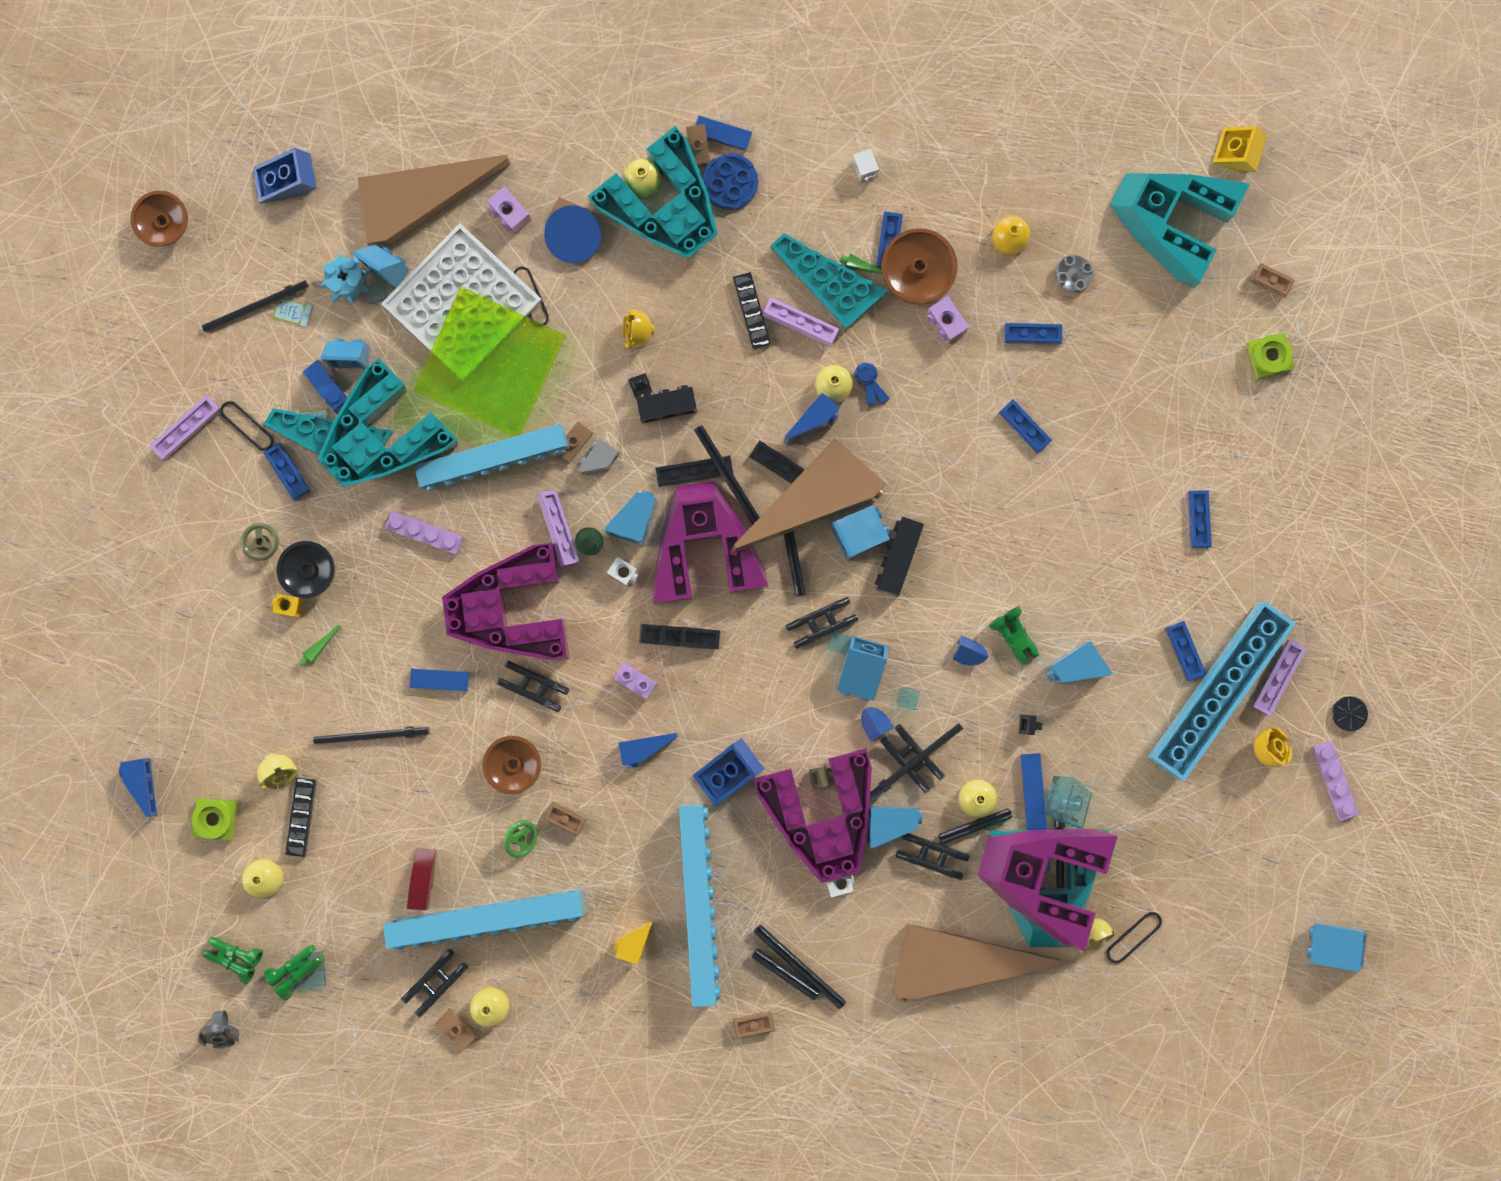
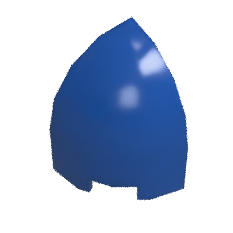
M961 635L957 643L959 647L954 652L952 660L973 666L985 662L989 656L985 648L979 643Z
M869 707L862 711V726L871 742L894 728L886 714L878 708Z

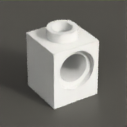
M868 149L853 155L852 162L859 181L865 180L868 182L875 179L879 168L872 150Z
M619 557L615 559L607 572L627 587L629 584L633 585L638 578L636 574L638 570ZM622 568L629 569V575L625 578L619 576V571Z
M853 875L843 877L846 880V886L842 889L836 887L838 879L826 882L831 898L853 892L852 886L856 885Z

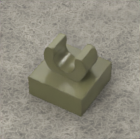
M819 767L809 769L813 789L829 786V783L834 781L833 778L828 779L827 772L831 771V768Z

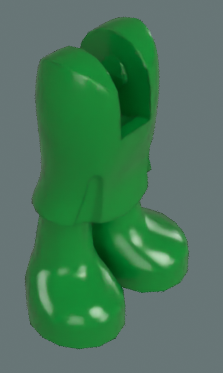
M1017 606L1003 614L1015 632L1011 633L1003 616L996 618L988 625L992 630H997L1003 636L1004 642L1010 646L1016 659L1022 665L1028 663V660L1023 653L1024 649L1027 648L1034 659L1039 656V652L1034 642L1028 636L1026 628H1023L1019 616L1022 610L1020 606Z
M209 937L207 944L220 949L219 953L204 949L202 956L213 963L223 966L226 970L232 971L238 976L240 982L247 985L255 974L253 967L260 962L263 950L254 948L250 951H244L239 949V946H233L222 939ZM239 959L249 966L241 965L235 961Z
M314 945L303 949L293 959L286 961L282 967L278 969L271 967L264 971L265 977L271 986L276 985L288 973L291 974V977L274 988L278 996L285 1001L291 998L293 994L292 988L298 982H302L308 974L319 968L325 961L322 955L314 959L312 963L308 959L316 950Z

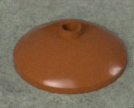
M152 191L139 198L133 206L130 216L131 227L135 235L142 242L154 247L168 246L178 241L184 234L188 225V212L184 203L176 195L167 191Z
M505 736L499 738L485 752L483 758L484 776L488 783L499 792L505 794L524 792L534 785L540 775L541 758L539 752L529 740L523 737ZM512 761L517 762L516 768L511 766Z

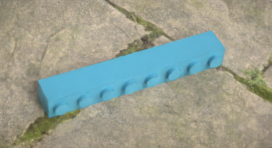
M557 424L414 465L419 487L424 490L426 489V491H433L438 489L437 486L439 485L450 486L456 484L455 481L463 479V481L474 479V476L481 474V476L492 474V470H507L513 464L525 465L529 463L528 460H542L552 453L560 455L570 448L564 426Z

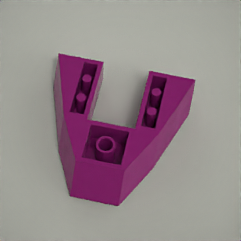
M714 481L678 486L675 489L662 529L653 578L652 592L654 605L692 599L684 543L722 537L730 594L768 588L766 570L754 546L735 553L732 551L733 546L746 533V530L739 516Z
M553 543L532 545L476 573L442 596L447 635L487 649L546 660L570 658L565 620L556 619L507 626L504 590L559 583Z
M866 748L828 758L843 815L806 824L791 768L754 778L758 798L792 850L821 883L860 873L868 833L872 770Z
M1097 829L1029 830L988 837L977 876L1011 908L1057 941L1085 952L1096 913L1039 895V890L1049 857L1107 874L1118 836Z

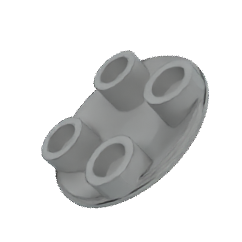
M1067 255L1056 267V280L1064 290L1080 292L1086 289L1092 281L1093 265L1079 255Z

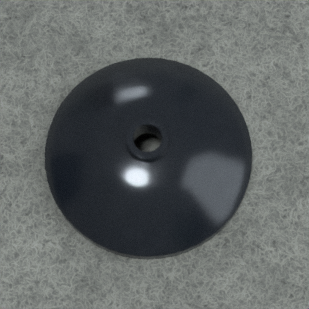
M296 542L288 546L280 555L276 569L277 578L282 588L295 597H316L325 592L333 581L335 575L333 557L325 547L316 542ZM311 567L312 573L307 574V569Z

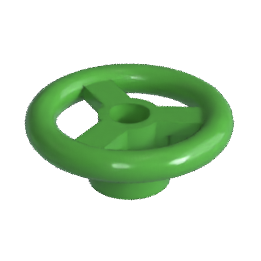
M521 820L514 823L508 829L504 838V847L510 856L520 858L527 855L534 848L537 841L535 825L530 821ZM531 830V841L529 845L526 846V836ZM510 843L519 845L521 851H513Z

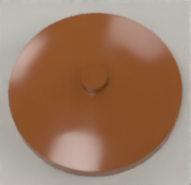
M922 228L910 229L897 235L885 249L881 263L882 277L890 292L898 299L915 305L929 304L942 298L952 287L958 269L957 257L951 244L940 234Z

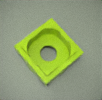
M1285 333L1268 335L1246 343L1256 380L1295 369L1292 360L1293 350L1286 339ZM1270 348L1276 349L1279 353V357L1275 361L1269 360L1266 356V352Z
M196 798V807L192 814V837L233 840L237 801ZM213 812L219 816L217 825L210 826L206 822V817L209 813Z

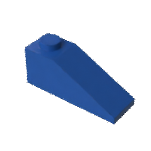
M316 360L303 373L330 408L338 414L348 396L321 363Z
M677 733L619 742L622 766L627 765V768L639 767V763L645 761L678 737Z
M150 758L120 762L119 775L122 778V782L145 816H157Z

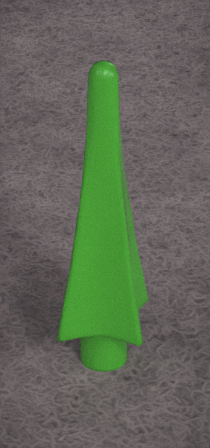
M851 253L848 257L844 255L840 257L839 262L846 264L845 267L848 269L882 275L880 268L867 263Z
M337 625L322 639L302 652L304 657L300 660V663L304 666L310 661L315 663L325 646L341 626Z

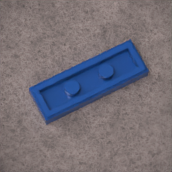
M698 116L696 125L705 124L708 140L747 151L752 136L751 131Z
M884 211L876 267L880 269L885 249L900 234L903 214Z
M1005 323L1004 343L1062 344V324Z
M1014 399L999 411V414L1037 454L1052 441Z
M281 443L264 452V455L294 501L311 491Z
M1209 490L1188 491L1191 548H1211Z
M1181 621L1166 627L1165 630L1186 680L1191 681L1206 675L1185 622Z
M411 668L409 688L468 691L469 672Z

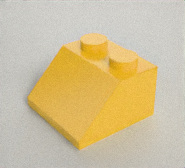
M1257 126L1224 127L1213 163L1239 172L1257 171L1267 136Z
M648 921L624 933L622 938L618 937L613 951H616L615 957L638 965L653 922Z

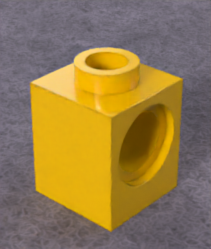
M276 594L271 603L272 613L300 618L304 599ZM285 601H289L290 607L285 611L283 604Z

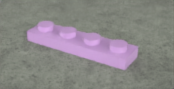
M771 297L762 316L829 347H831L839 331V328Z
M206 395L156 439L150 447L165 461L219 413L221 409Z
M556 490L538 494L537 497L560 566L565 567L579 563L580 560Z
M391 511L384 528L455 555L458 554L464 538Z
M1290 639L1286 641L1253 702L1252 708L1267 716H1271L1301 661L1306 648Z
M1332 741L1311 747L1338 820L1342 821L1359 815Z

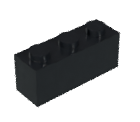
M688 385L679 386L677 390L673 391L663 389L658 391V394L653 395L651 393H644L639 398H636L642 424L697 413L693 388L688 387Z

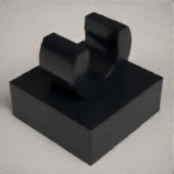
M646 373L628 379L635 398L640 397L641 394L653 392Z
M1020 714L1018 734L1035 735V730L1042 731L1043 723L1036 722L1037 716Z

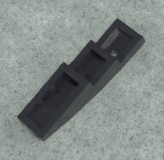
M640 624L639 643L719 650L720 630Z

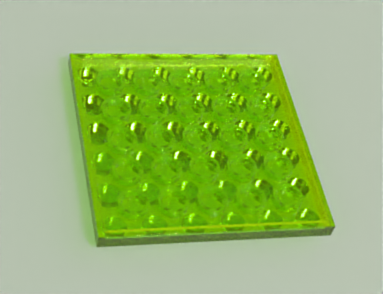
M461 286L413 391L510 436H519L523 432L566 335Z

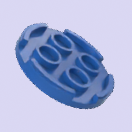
M734 153L712 159L703 172L702 179L709 194L710 202L718 208L724 210L740 209L749 204L756 195L758 175L754 165L744 156Z
M575 205L564 206L557 209L548 218L544 230L545 242L550 252L559 260L567 263H580L589 259L597 251L601 242V228L596 217L587 209Z

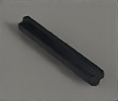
M794 531L784 534L795 595L803 596L806 592Z
M1006 808L942 832L938 835L939 840L942 844L1011 819L1012 813L1010 809Z
M756 949L752 954L754 960L810 999L815 1001L819 996L817 989L761 950Z

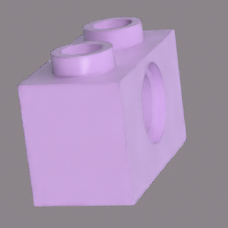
M505 186L487 201L490 206L488 210L495 218L497 216L501 218L502 222L500 223L507 231L511 230L515 234L531 221L529 213ZM506 209H513L510 214H504Z
M949 296L928 309L927 318L932 325L935 324L939 329L938 334L943 341L946 340L947 343H950L967 332L969 326ZM948 317L951 320V324H944L942 318Z
M626 663L622 664L614 678L617 682L646 699H649L658 684Z

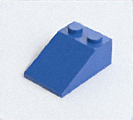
M293 148L253 167L259 203L301 196L317 189L311 153Z
M821 393L785 435L784 443L789 445L820 432L829 425L832 427L839 419L838 416L840 414L838 412L840 407Z
M741 738L692 776L714 806H717L765 769Z

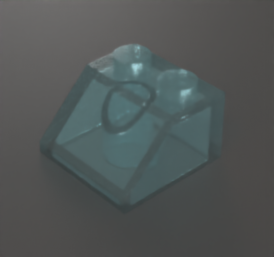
M1053 776L1044 812L1053 820L1083 829L1092 793L1074 777Z

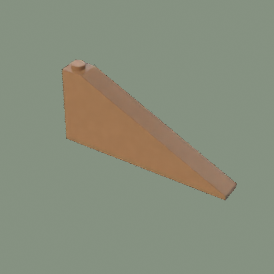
M500 155L359 177L358 183L367 244L369 246L376 245L381 249L383 246H391L509 166L510 160L508 156Z
M834 438L737 541L732 551L734 553L846 512L870 503L874 498L878 500L885 492L883 488L886 483Z
M907 923L892 993L896 996L897 1000L907 1002L908 999L915 1000L1062 966V961L1049 956Z

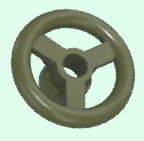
M255 523L244 530L240 544L242 551L247 557L252 560L262 561L275 554L279 545V538L277 532L270 525ZM262 529L267 530L272 535L273 544H271V540L267 536L262 535ZM255 530L256 537L253 543L247 547V537L250 532ZM260 539L263 540L262 545L258 544ZM255 549L261 551L270 549L266 554L263 555H255L251 553Z

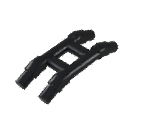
M848 597L842 598L786 624L788 631L794 630L808 623L812 634L794 642L795 648L798 649L857 622L858 617L856 614L836 622L832 611L850 604V599ZM825 615L829 626L819 630L815 619Z
M507 660L506 668L524 676L519 686L502 678L498 679L497 685L557 713L561 710L560 705L544 698V694L549 687L567 695L569 693L568 687ZM530 679L541 683L536 694L526 690Z
M898 724L895 730L908 745L898 752L887 737H883L880 742L900 766L903 767L908 763L905 757L911 751L918 755L923 750L903 726ZM929 757L907 773L924 793L929 792L931 788L917 772L925 765L939 781L945 777L944 773Z
M910 833L902 836V839L922 847L918 857L898 850L896 858L958 880L963 878L962 872L947 868L944 864L947 855L967 862L969 854ZM929 849L940 852L937 863L925 860Z
M448 949L401 998L407 1004L421 988L430 996L414 1012L419 1018L468 968V965L463 962L450 976L441 969L454 955L452 949ZM435 974L443 981L436 991L427 983Z

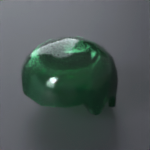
M594 527L582 528L575 536L577 550L586 556L596 555L603 548V535Z

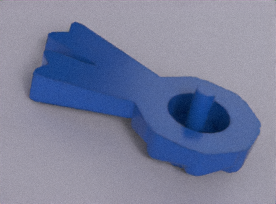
M865 362L856 367L854 377L857 383L865 386L868 405L871 403L877 404L875 394L883 404L885 400L890 398L875 381L878 375L876 367Z

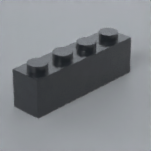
M903 516L900 521H896L893 529L896 532L894 539L890 538L887 549L890 550L888 557L884 556L880 566L883 567L882 574L877 575L874 585H877V591L899 597L924 526L923 523Z

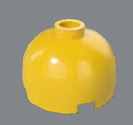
M1008 216L1000 220L993 230L992 242L994 247L1002 254L1015 256L1027 247L1030 240L1028 224L1016 216Z
M626 310L628 316H624L622 324V336L626 337L627 342H624L626 348L642 347L648 343L651 335H654V324H651L650 318L646 313L639 310Z
M1274 727L1266 729L1256 736L1253 749L1254 755L1263 765L1280 767L1290 762L1292 747L1287 745L1286 741L1289 740L1287 735L1281 729Z

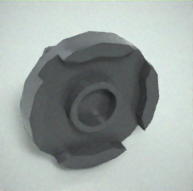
M225 1010L215 1011L212 1017V1025L205 1026L198 1032V1042L203 1046H206L208 1043L213 1044V1048H227L233 1046L235 1041H239L240 1033L237 1028L228 1025V1015Z

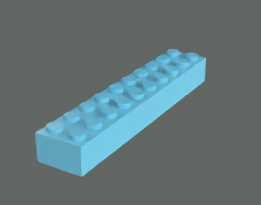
M1257 602L1147 758L1177 780L1185 781L1296 623L1267 602Z
M704 803L680 805L679 815L692 1007L715 1006L717 1000H720L721 992L720 984L716 985V980L719 979V965H715V960L718 957L717 945H713V940L716 939L717 934L716 925H712V920L715 919V906H711L710 901L714 898L713 886H709V880H712L713 876L712 866H708V860H711V847H707L706 840L710 839L709 827H705V820L709 819L708 808H704Z
M583 889L395 919L383 924L386 948H392L393 951L405 949V947L411 944L412 948L424 946L429 941L432 944L443 943L447 938H451V941L462 940L467 935H471V938L480 937L489 931L490 935L502 933V931L508 928L510 931H517L526 925H529V928L540 927L544 922H548L549 925L559 924L563 919H568V922H572L582 918L586 913Z

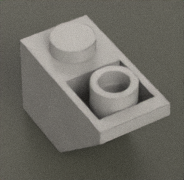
M601 439L598 442L594 441L589 448L590 453L588 456L580 460L578 471L585 475L610 470L620 453Z

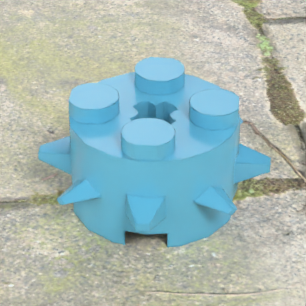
M338 254L336 259L327 263V265H323L325 282L320 286L329 288L332 291L331 301L335 302L342 298L349 300L353 304L354 299L359 297L361 292L368 293L366 276L371 274V271L362 270L359 266L360 261L356 257L351 259Z

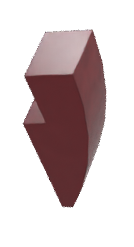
M416 848L406 909L425 911L429 909L431 889H433L435 849Z

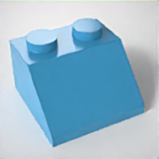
M372 245L353 253L371 272L395 288L398 287L410 271L404 265L406 263L405 260L398 255L393 257V253L384 246L381 249L376 245Z
M333 339V341H327L321 355V360L331 368L366 369L369 366L370 347L360 339H353L352 342H345L344 339Z

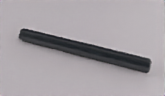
M702 425L694 429V432L753 525L760 518L705 428Z
M758 925L755 928L754 934L838 1009L845 1005L846 1001L762 925Z

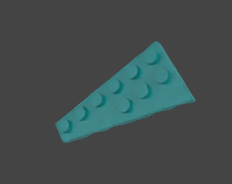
M785 233L770 245L775 254L845 329L849 328L888 293V290L883 287L880 288L873 284L872 281L862 278L854 271L832 259L824 257L821 253L806 247L803 243Z
M273 408L263 425L319 456L334 419L317 418L312 415H301L296 412ZM372 426L367 427L384 446L393 434L392 430H382Z

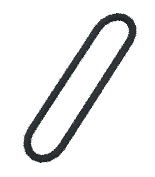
M523 266L515 269V271L513 272L515 275L516 272L520 269H525L528 272L530 279L533 283V286L535 288V291L537 295L541 298V295L538 291V288L536 286V283L533 279L530 270ZM543 300L541 305L546 315V321L543 324H537L534 322L531 313L529 314L532 324L536 327H543L549 321V315Z
M227 401L222 404L221 415L256 448L266 451L272 447L273 437L238 404L233 401ZM227 404H233L270 438V445L266 448L258 446L224 414V407Z
M1148 912L1107 949L1109 961L1115 964L1121 963L1152 936L1162 925L1160 915L1156 912ZM1156 915L1159 919V924L1153 931L1120 960L1115 961L1110 957V950L1146 917Z

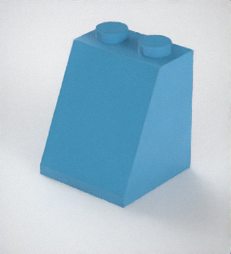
M642 491V493L636 492L608 523L604 531L610 536L644 546L658 504L653 493Z
M873 505L837 520L831 525V529L847 561L890 540L889 536L891 533L887 525L883 526L880 520L882 515L879 509H875Z
M851 636L837 691L847 696H858L864 701H874L887 661L888 646Z
M1091 641L1080 644L1045 667L1047 670L1046 676L1051 682L1054 681L1055 684L1113 674Z
M869 806L868 845L871 848H875L917 830L918 824H922V812L916 807Z
M1315 923L1314 927H1310L1309 938L1313 940L1312 946H1308L1307 958H1310V963L1360 972L1363 970L1367 930Z

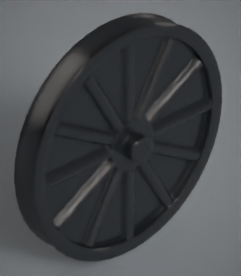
M1347 696L1339 699L1334 704L1332 717L1339 728L1346 731H1355L1365 725L1368 718V710L1362 700L1353 696Z

